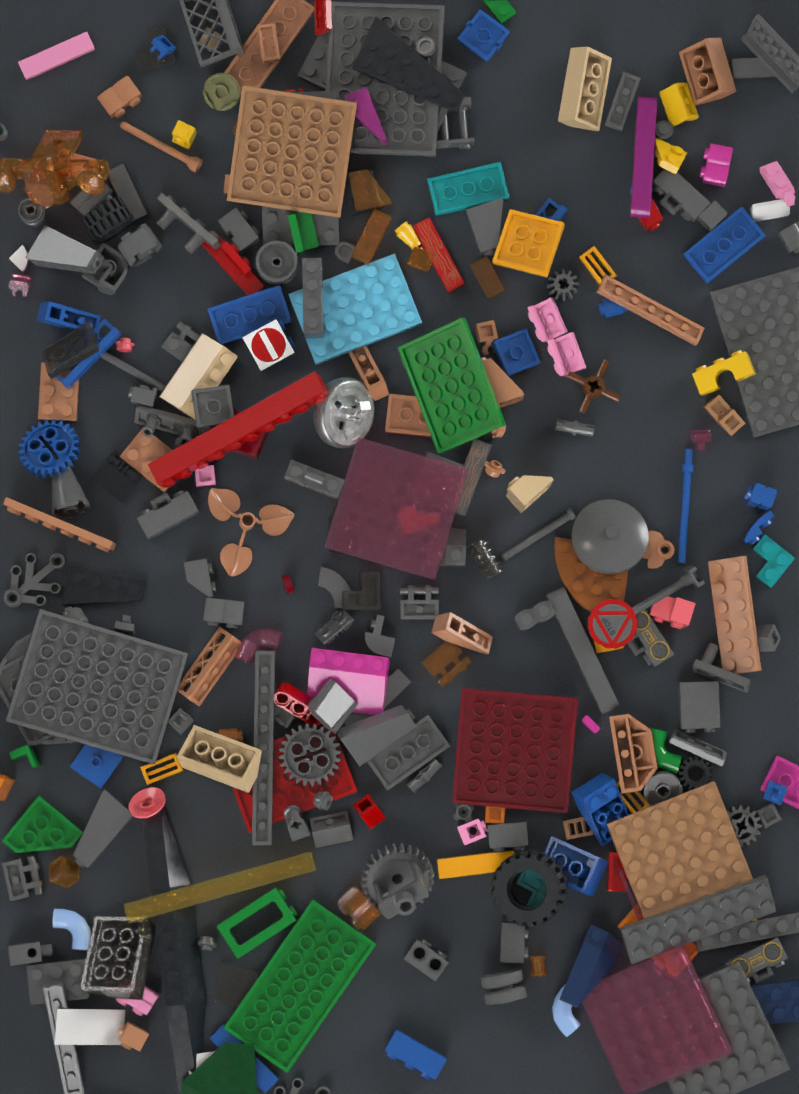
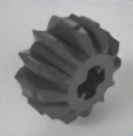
M564 269L560 270V275L554 271V277L548 278L551 283L547 284V288L552 289L549 295L556 293L555 300L562 296V302H565L566 296L571 300L573 299L572 293H578V290L574 287H579V282H573L577 279V276L570 277L572 271L569 270L567 275L564 274ZM562 281L566 282V287H564V289H561L559 282L561 284Z

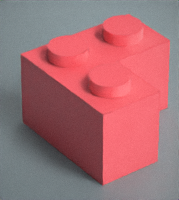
M667 596L651 606L649 616L652 617L654 622L663 624V621L671 623V627L681 630V628L689 626L696 603L678 597L672 598Z

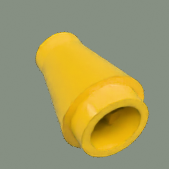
M404 222L395 230L396 236L412 250L421 244L411 224Z

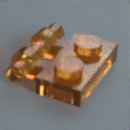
M446 641L421 663L433 677L439 672L443 677L438 683L443 687L447 683L450 684L454 680L453 678L461 671L464 672L471 661L467 656L460 661L458 656L463 651L456 644ZM453 661L456 666L447 672L444 668Z

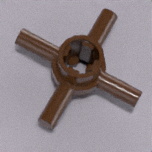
M602 360L596 375H591L586 379L569 371L566 378L582 385L585 394L578 409L580 413L585 414L592 398H598L601 395L617 403L619 402L621 396L606 389L605 382L602 379L609 365L608 361ZM590 382L598 384L600 386L599 389H595L594 392L590 391Z

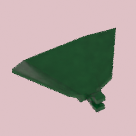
M225 1042L181 1082V1094H257L254 1045Z

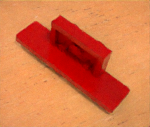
M219 236L218 241L221 245L217 250H214L206 242L201 244L246 295L259 292L264 288V285L252 273L250 268L252 264L246 257L241 258L237 254L239 250L233 243L229 245L227 241H224Z

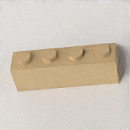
M590 47L570 49L558 122L575 128L592 131L600 130L612 61L611 57Z
M201 334L159 397L189 418L196 420L191 390L219 386L238 356L208 336Z
M523 475L521 478L517 476L509 483L506 497L522 513L550 488L554 479L545 476Z
M194 725L176 758L182 768L249 793L258 776L262 751Z

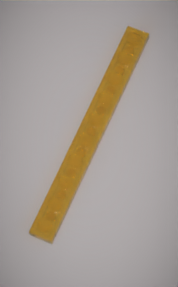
M310 851L123 904L128 923H132L316 870Z

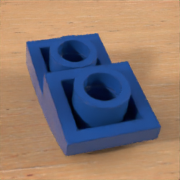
M771 510L751 526L742 541L744 545L748 542L752 545L760 540L759 535L762 534L759 526L762 529L772 523L770 519L775 517Z

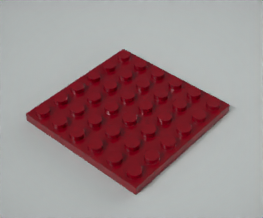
M462 688L452 803L568 813L578 698Z

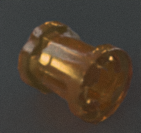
M529 956L532 971L530 976H547V972H545L546 956Z

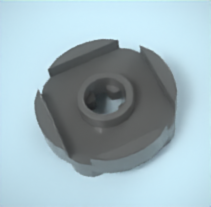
M660 771L651 776L644 786L643 792L646 801L652 806L682 794L683 789L681 782L675 774ZM665 787L668 789V792L661 795L658 789Z

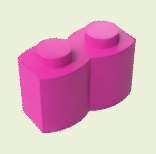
M710 144L709 148H705L703 159L707 161L706 167L702 166L700 177L703 178L702 183L725 187L732 157V147Z

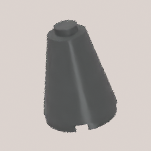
M67 466L68 472L62 469L60 476L56 472L52 478V516L59 519V516H64L65 519L78 517L85 513L86 508L90 509V504L70 466Z

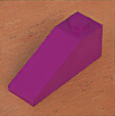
M367 87L345 95L347 101L357 103L355 119L384 145H387L388 141Z

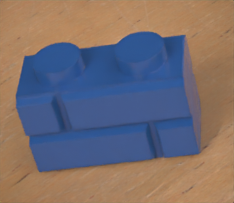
M757 483L753 487L749 486L746 489L743 499H746V505L753 508L757 507V509L765 512L773 506L777 490L770 487L766 488V486Z

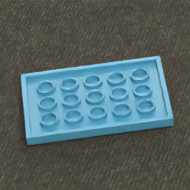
M389 255L324 280V338L305 339L317 365L422 325L396 255ZM300 289L288 295L303 331V289Z

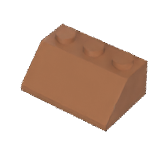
M706 38L679 52L695 105L719 100L737 92L721 38Z

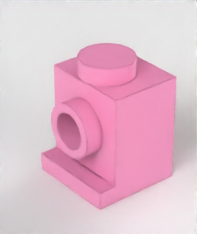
M479 818L457 827L464 845L486 837L485 832H488L484 821L480 822ZM472 827L477 829L474 835H471L469 832Z

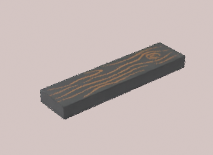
M477 439L473 440L447 509L448 511L466 516L483 471L484 463L492 447L491 444Z

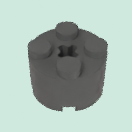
M146 223L140 225L134 233L128 232L121 237L122 242L117 245L119 251L131 267L133 265L137 267L152 258L151 254L153 251L158 253L162 248V244Z

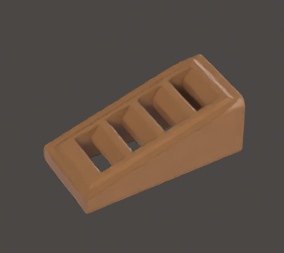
M584 817L562 821L566 840L594 835L591 829L588 832L586 831ZM581 821L583 833H579L577 822ZM571 823H573L575 830V834L573 835L571 833L570 828Z

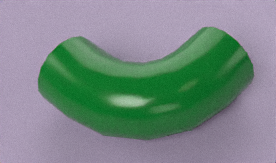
M649 727L652 732L657 767L666 772L677 774L681 756L670 753L666 749L665 740L667 732Z

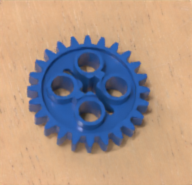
M46 419L44 425L38 422L37 428L31 426L32 432L25 431L27 437H21L23 443L19 444L21 450L18 453L20 461L30 474L35 473L36 477L42 474L43 478L50 474L53 478L54 473L57 472L60 476L62 469L68 472L67 466H74L72 460H78L75 454L80 453L78 447L81 444L78 441L79 437L74 428H71L68 423L64 425L61 420L57 424L56 420L53 419L52 423L49 424ZM40 438H44L49 447L54 451L56 456L59 458L58 460L54 458L52 453L49 451L47 447H45L44 443L40 440Z

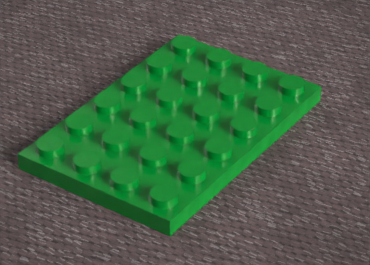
M460 318L398 347L438 454L447 452L506 425L465 318Z

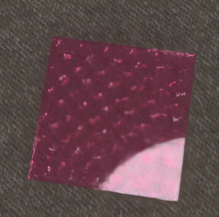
M358 437L325 548L435 580L469 470Z
M683 944L601 979L582 1001L624 1094H637L733 1052Z

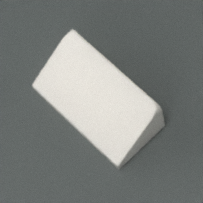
M783 199L753 204L750 208L751 218L754 222L789 216L790 207L786 205Z

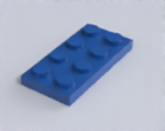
M740 207L686 251L683 256L705 283L708 284L766 235L744 208Z
M280 285L207 308L219 344L243 338L242 334L276 317L277 321L282 320L283 324L292 322Z

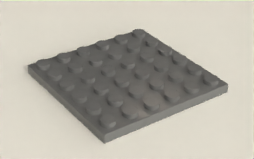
M739 961L633 1009L673 1094H736L791 1069Z

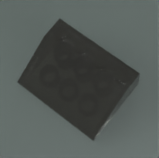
M95 916L80 991L120 999L142 1000L156 932L155 924L148 917Z

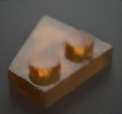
M367 169L349 173L355 211L391 205L390 198Z

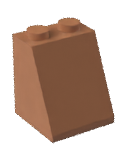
M482 357V363L499 407L502 408L522 401L524 397L523 391L491 358L486 359V357Z

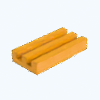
M595 246L579 256L581 262L599 285L602 280L585 257H588L602 277L605 275V272L592 257L591 252L596 255L611 275V278L617 277Z
M177 753L159 759L155 764L149 763L140 767L147 785L183 771L176 758ZM174 758L175 760L173 763L148 773L145 770ZM176 765L178 767V769L173 770L171 772H168L166 774L149 780V776L154 775Z
M620 781L616 783L617 787H620ZM639 791L634 793L645 805L643 807L639 805L630 792L625 793L637 807L638 811L651 806ZM620 793L624 805L631 813H635L636 811Z

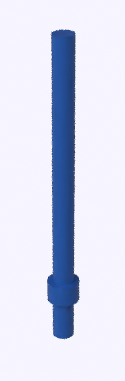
M685 449L684 464H682V472L684 474L678 551L679 564H685L691 473H693L694 465H692L693 449Z

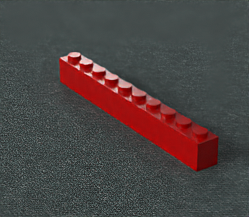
M314 371L154 460L148 466L159 486L163 488L171 487L180 478L189 477L193 471L207 467L209 462L223 458L225 453L231 450H238L245 442L256 440L259 437L258 435L263 432H270L281 422L286 423L292 419V416L306 412L310 406L324 402L326 400L325 397L329 396V393L321 376Z

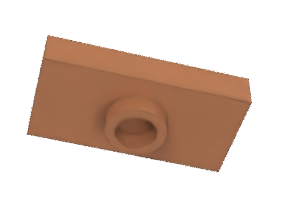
M275 22L257 25L262 63L281 61Z

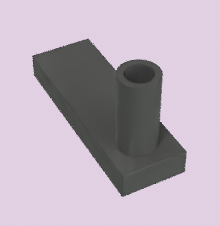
M708 643L701 661L695 660L693 673L719 681V683L747 693L750 688V679L713 666L712 663L719 647L713 643Z

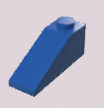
M50 301L40 303L37 321L89 334L100 324L101 316Z

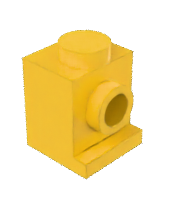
M178 120L172 132V142L189 150L197 134L196 128Z

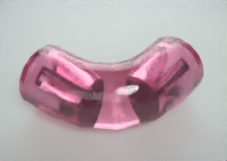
M263 628L251 632L242 640L235 658L253 664L255 651L264 647L275 650L279 649L283 632Z

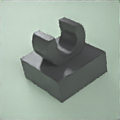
M123 615L122 622L116 621L114 631L134 637L135 624H131V616Z
M179 708L168 720V723L181 735L194 722L182 708Z

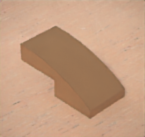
M719 394L703 406L730 436L745 424L736 411L731 409Z

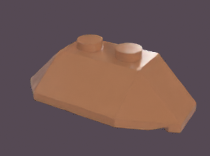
M630 714L611 716L609 719L621 793L641 791L657 770L651 729Z

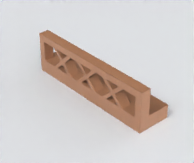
M219 627L179 683L177 691L200 707L244 643ZM222 634L226 635L221 643H218V640L222 636ZM213 651L211 658L207 659L209 652ZM202 667V671L196 675L197 669ZM191 682V686L189 687L187 692L183 691L185 686Z

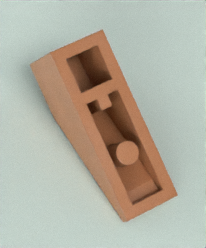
M367 346L348 352L361 382L366 386L373 401L389 395L385 380Z
M451 612L437 615L431 632L447 642L483 654H489L493 636Z

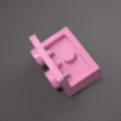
M549 298L537 305L527 307L529 311L528 317L536 327V336L542 342H547L550 339H555L568 333L554 298Z
M574 332L547 341L549 345L547 347L548 352L553 356L555 362L554 369L557 374L567 376L569 371L576 373L586 368Z

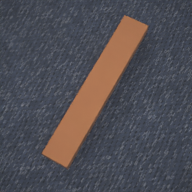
M606 274L603 276L596 293L695 346L698 344L705 329Z

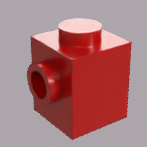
M369 794L353 804L370 829L386 818Z

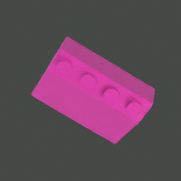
M312 648L307 695L312 698L316 697L321 691L322 686L332 679L356 702L357 706L352 713L368 715L381 713L384 710L390 659L388 657Z

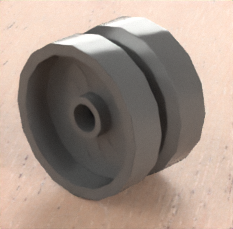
M278 240L264 244L256 256L258 274L268 285L285 286L290 283L298 271V260L294 249L286 242ZM275 261H276L277 263L280 262V264H279L278 266H276V265H274V262H275Z
M522 969L503 971L480 977L482 988H495V990L484 994L486 1005L505 1004L527 997L525 986L512 985L523 980Z

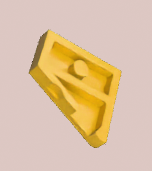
M655 137L654 146L656 149L654 153L658 159V165L676 174L687 152L678 146H673Z

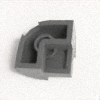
M102 243L97 250L104 257L100 268H98L95 274L83 273L82 278L97 286L98 291L107 295H114L128 273V264L120 252Z

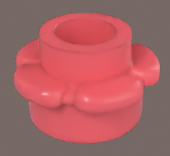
M120 338L115 343L117 345L116 350L132 352L134 343H131V339Z

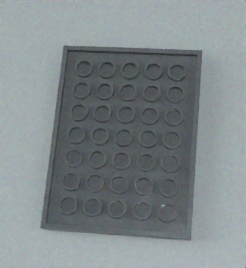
M331 2L332 30L329 31L326 91H335L336 100L347 101L345 95L367 87L388 144L384 145L355 119L350 154L436 157L439 106L357 72L352 67L375 17H377L417 53L416 43L420 38L430 37L433 39L436 45L434 54L423 58L441 73L445 5Z
M799 267L710 292L729 358L732 357V353L742 350V353L747 352L756 372L753 376L736 381L753 438L798 426Z
M39 609L5 721L155 764L188 653Z

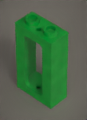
M275 887L217 925L218 930L237 959L297 920L295 916L298 914L292 905L288 906L285 902L287 897L282 889L278 890ZM270 902H275L283 913L282 919L242 945H239L230 929Z

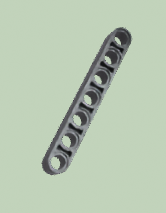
M561 587L546 594V598L550 601L555 611V617L599 711L603 715L620 707L565 588Z

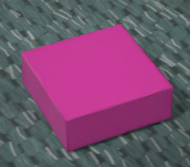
M588 715L582 718L581 722L593 734L601 729Z

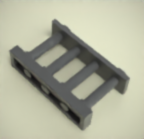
M464 97L458 110L461 139L449 140L446 114L441 124L442 140L437 141V149L460 147L461 150H466L474 146V138H468L466 112L468 109H471V97Z

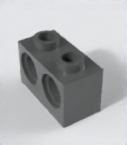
M422 938L421 941L416 939L404 956V959L436 982L449 963L446 960L448 956L440 950L437 952L430 948L432 945ZM418 947L425 950V955L422 958L414 956V950ZM432 959L440 960V968L432 969L430 961Z

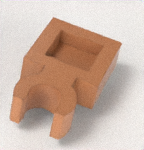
M494 320L474 324L478 343H484L482 348L483 354H489V347L495 353L491 344L494 339H498Z

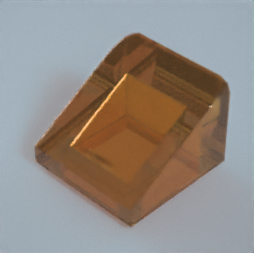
M414 247L407 264L428 272L435 254L421 247Z

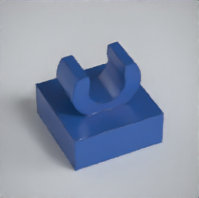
M161 35L152 40L151 44L153 47L150 52L153 53L159 50L160 55L158 59L160 60L166 55L172 54L176 47L164 35Z
M769 780L762 798L781 806L788 787Z

